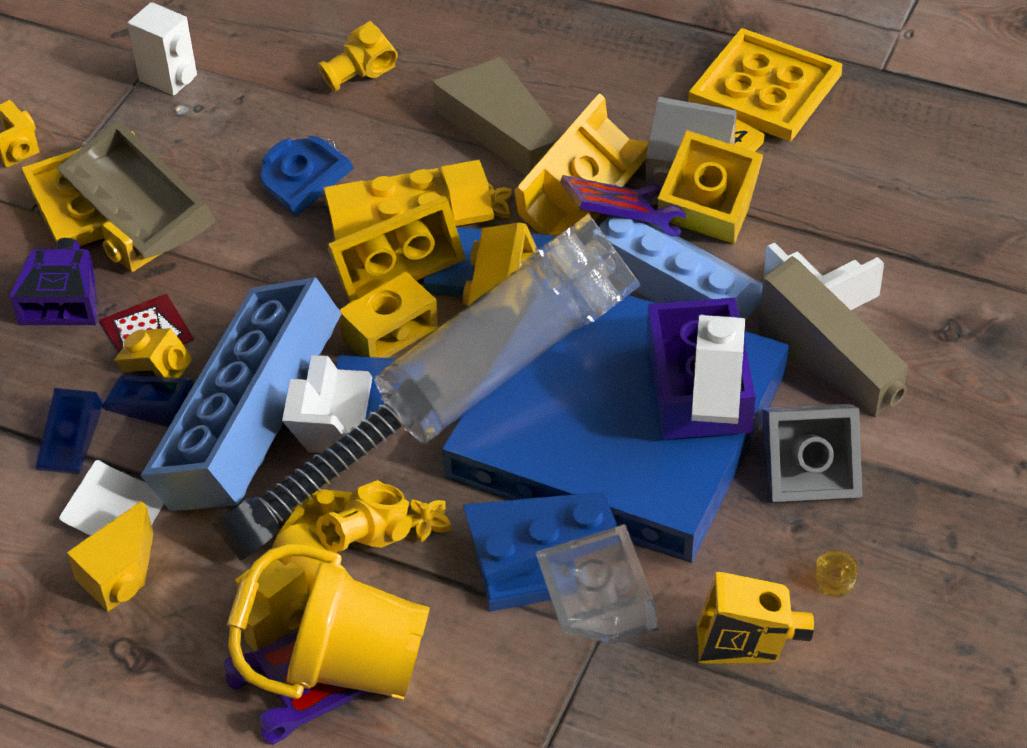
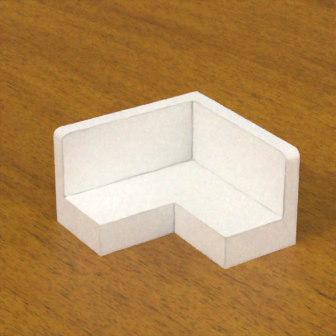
M776 243L766 246L763 278L793 256L850 310L880 295L884 262L878 257L863 265L853 260L822 276L798 251L788 256Z
M311 355L307 380L290 379L282 421L308 452L322 453L324 447L329 448L332 446L333 440H340L342 433H349L352 426L357 427L361 419H365L372 383L371 374L368 371L338 370L328 356Z

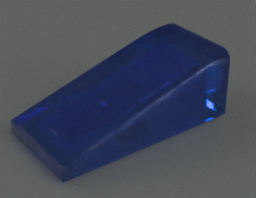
M120 375L103 402L102 407L106 411L169 427L194 383L191 378Z
M54 388L35 467L37 470L80 474L102 410L103 402L97 392Z

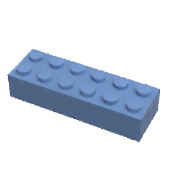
M316 277L254 287L249 290L141 474V477L170 511L238 505L246 494L249 483L258 467L264 461V456L274 437L282 427L290 379H307L311 355H320L342 314Z

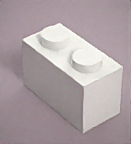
M151 2L127 22L139 81L174 96L197 76L186 16Z

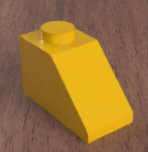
M142 501L67 552L75 580L107 612L121 602L130 600L139 589L145 586L154 533L147 506Z

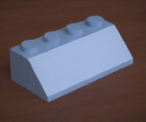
M610 215L592 231V267L655 303L736 297L739 317L745 318V320L761 305L763 282L679 236L666 234L657 224Z

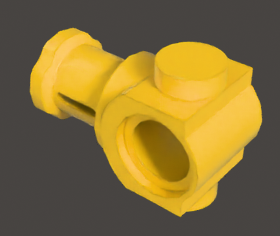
M370 20L350 33L346 44L343 46V53L328 62L321 61L317 63L325 82L332 91L336 92L340 89L342 83L357 74L362 78L366 75L370 78H377L396 67L395 62L398 58V53L381 30Z
M376 480L358 487L350 496L349 502L345 505L342 512H330L320 516L316 523V532L326 550L335 553L347 549L349 543L354 541L382 548L402 540L409 533L412 526V520L407 516L409 501L404 499L403 493L398 488Z

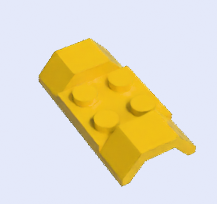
M599 93L515 188L514 193L518 214L539 234L557 236V243L573 246L601 213L580 209L560 183L562 175L623 187L645 161L649 141L629 139L607 118L606 100Z
M480 160L441 166L440 171L438 168L420 169L407 174L390 177L381 176L368 181L362 180L324 187L323 190L325 206H328L335 241L442 196H446L456 226L494 220L489 185Z

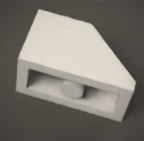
M699 315L691 421L738 424L745 318Z

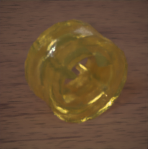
M829 550L823 553L816 563L815 585L822 593L828 596L843 597L850 594L855 588L857 580V561L852 555L841 550ZM831 569L841 570V578L831 577Z

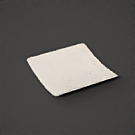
M96 460L59 519L91 536L140 501L147 506L152 525L164 503L146 482L133 478Z

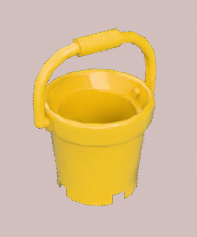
M285 544L269 549L252 564L245 579H240L226 624L230 627L228 649L234 667L245 680L268 692L298 699L302 696L304 688L310 690L317 683L388 695L404 700L430 607L410 602L348 578L345 568L340 567L342 558L338 553L310 545ZM289 555L304 556L323 562L319 564L310 590L286 678L288 684L256 673L245 661L240 646L241 631L246 629L259 587L257 580L263 569L276 559Z

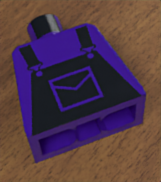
M61 238L56 242L55 249H35L30 252L10 294L18 325H96V276L90 252L80 249V244L76 240Z

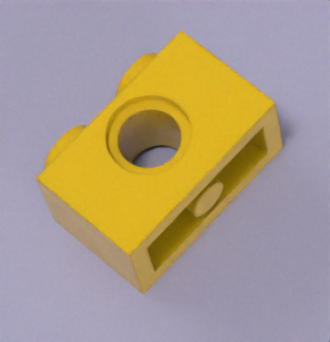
M407 272L384 282L380 287L357 300L351 301L340 309L342 314L339 321L342 340L361 357L388 358L438 328L436 299Z

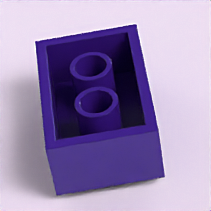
M736 297L648 304L647 344L663 439L752 433L756 396L745 342L743 346L738 424L691 421L699 315L740 318Z

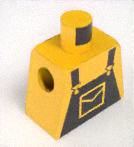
M716 572L697 621L699 663H773L778 660L786 640L811 641L814 632L813 613L791 611L789 589L783 584Z

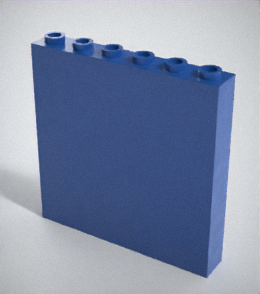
M552 271L442 449L444 477L509 500L604 492L621 539L692 563L762 423V408L770 407L786 374L789 345L744 331V342L756 396L752 433L663 439L647 344L648 304H654L655 302L643 300L614 289L598 286Z

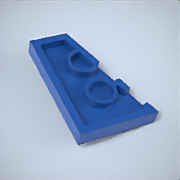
M604 492L463 505L489 585L621 538Z

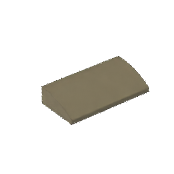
M119 120L57 167L59 173L107 221L114 224L132 240L134 248L144 258L156 256L174 249L216 223L207 204Z

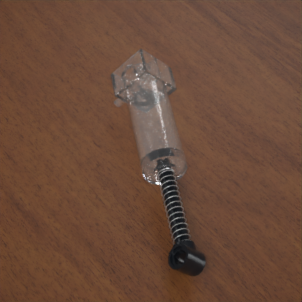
M587 214L564 229L520 263L522 266L394 361L391 366L389 365L378 373L374 381L382 396L384 405H379L377 412H370L369 418L361 419L360 424L357 427L352 426L349 433H342V438L338 441L333 440L332 446L329 448L324 447L320 455L314 454V459L311 462H305L303 468L295 469V474L291 477L286 476L282 484L276 483V488L272 491L267 490L266 496L263 498H257L256 496L248 497L215 521L213 526L240 561L245 559L277 534L276 530L279 529V519L283 521L282 517L289 512L292 514L291 510L296 506L302 507L301 503L307 498L311 499V495L317 490L321 492L320 488L325 484L330 485L329 481L334 477L340 478L339 474L345 469L349 471L348 467L354 462L358 463V459L363 455L368 456L367 452L372 448L377 449L376 445L382 441L386 442V438L389 435H396L395 431L402 427L418 441L427 444L571 332L594 322L641 286L592 217Z

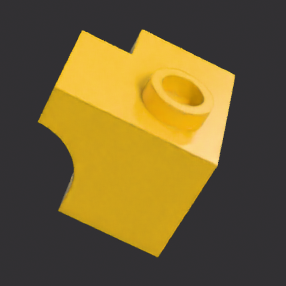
M278 559L274 560L263 569L257 580L259 587L244 631L246 643L254 651L272 644L288 630H293L301 624L309 593L305 571L293 560L287 565H284ZM249 570L235 579L236 590L238 589L240 579H245Z

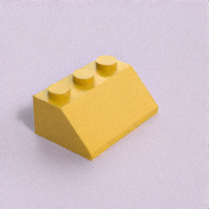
M446 196L329 243L327 248L337 276L350 302L361 298L380 287L384 282L392 280L404 272H407L417 281L466 260Z

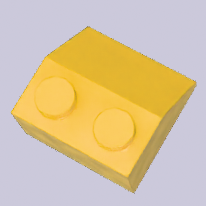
M686 130L659 194L658 209L667 206H677L686 216L685 218L675 216L669 223L735 244L750 206L763 154Z
M517 222L482 228L480 241L475 240L473 242L470 257L471 265L475 266L472 281H466L463 291V305H467V310L473 319L519 325L523 319L536 251V244L525 223Z

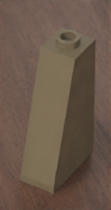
M502 57L433 80L436 112L525 176L529 174L532 168L562 135Z
M791 256L763 278L759 336L788 344L789 358L874 417H877L888 406L895 407L903 399L907 391L905 381L908 365L798 259Z

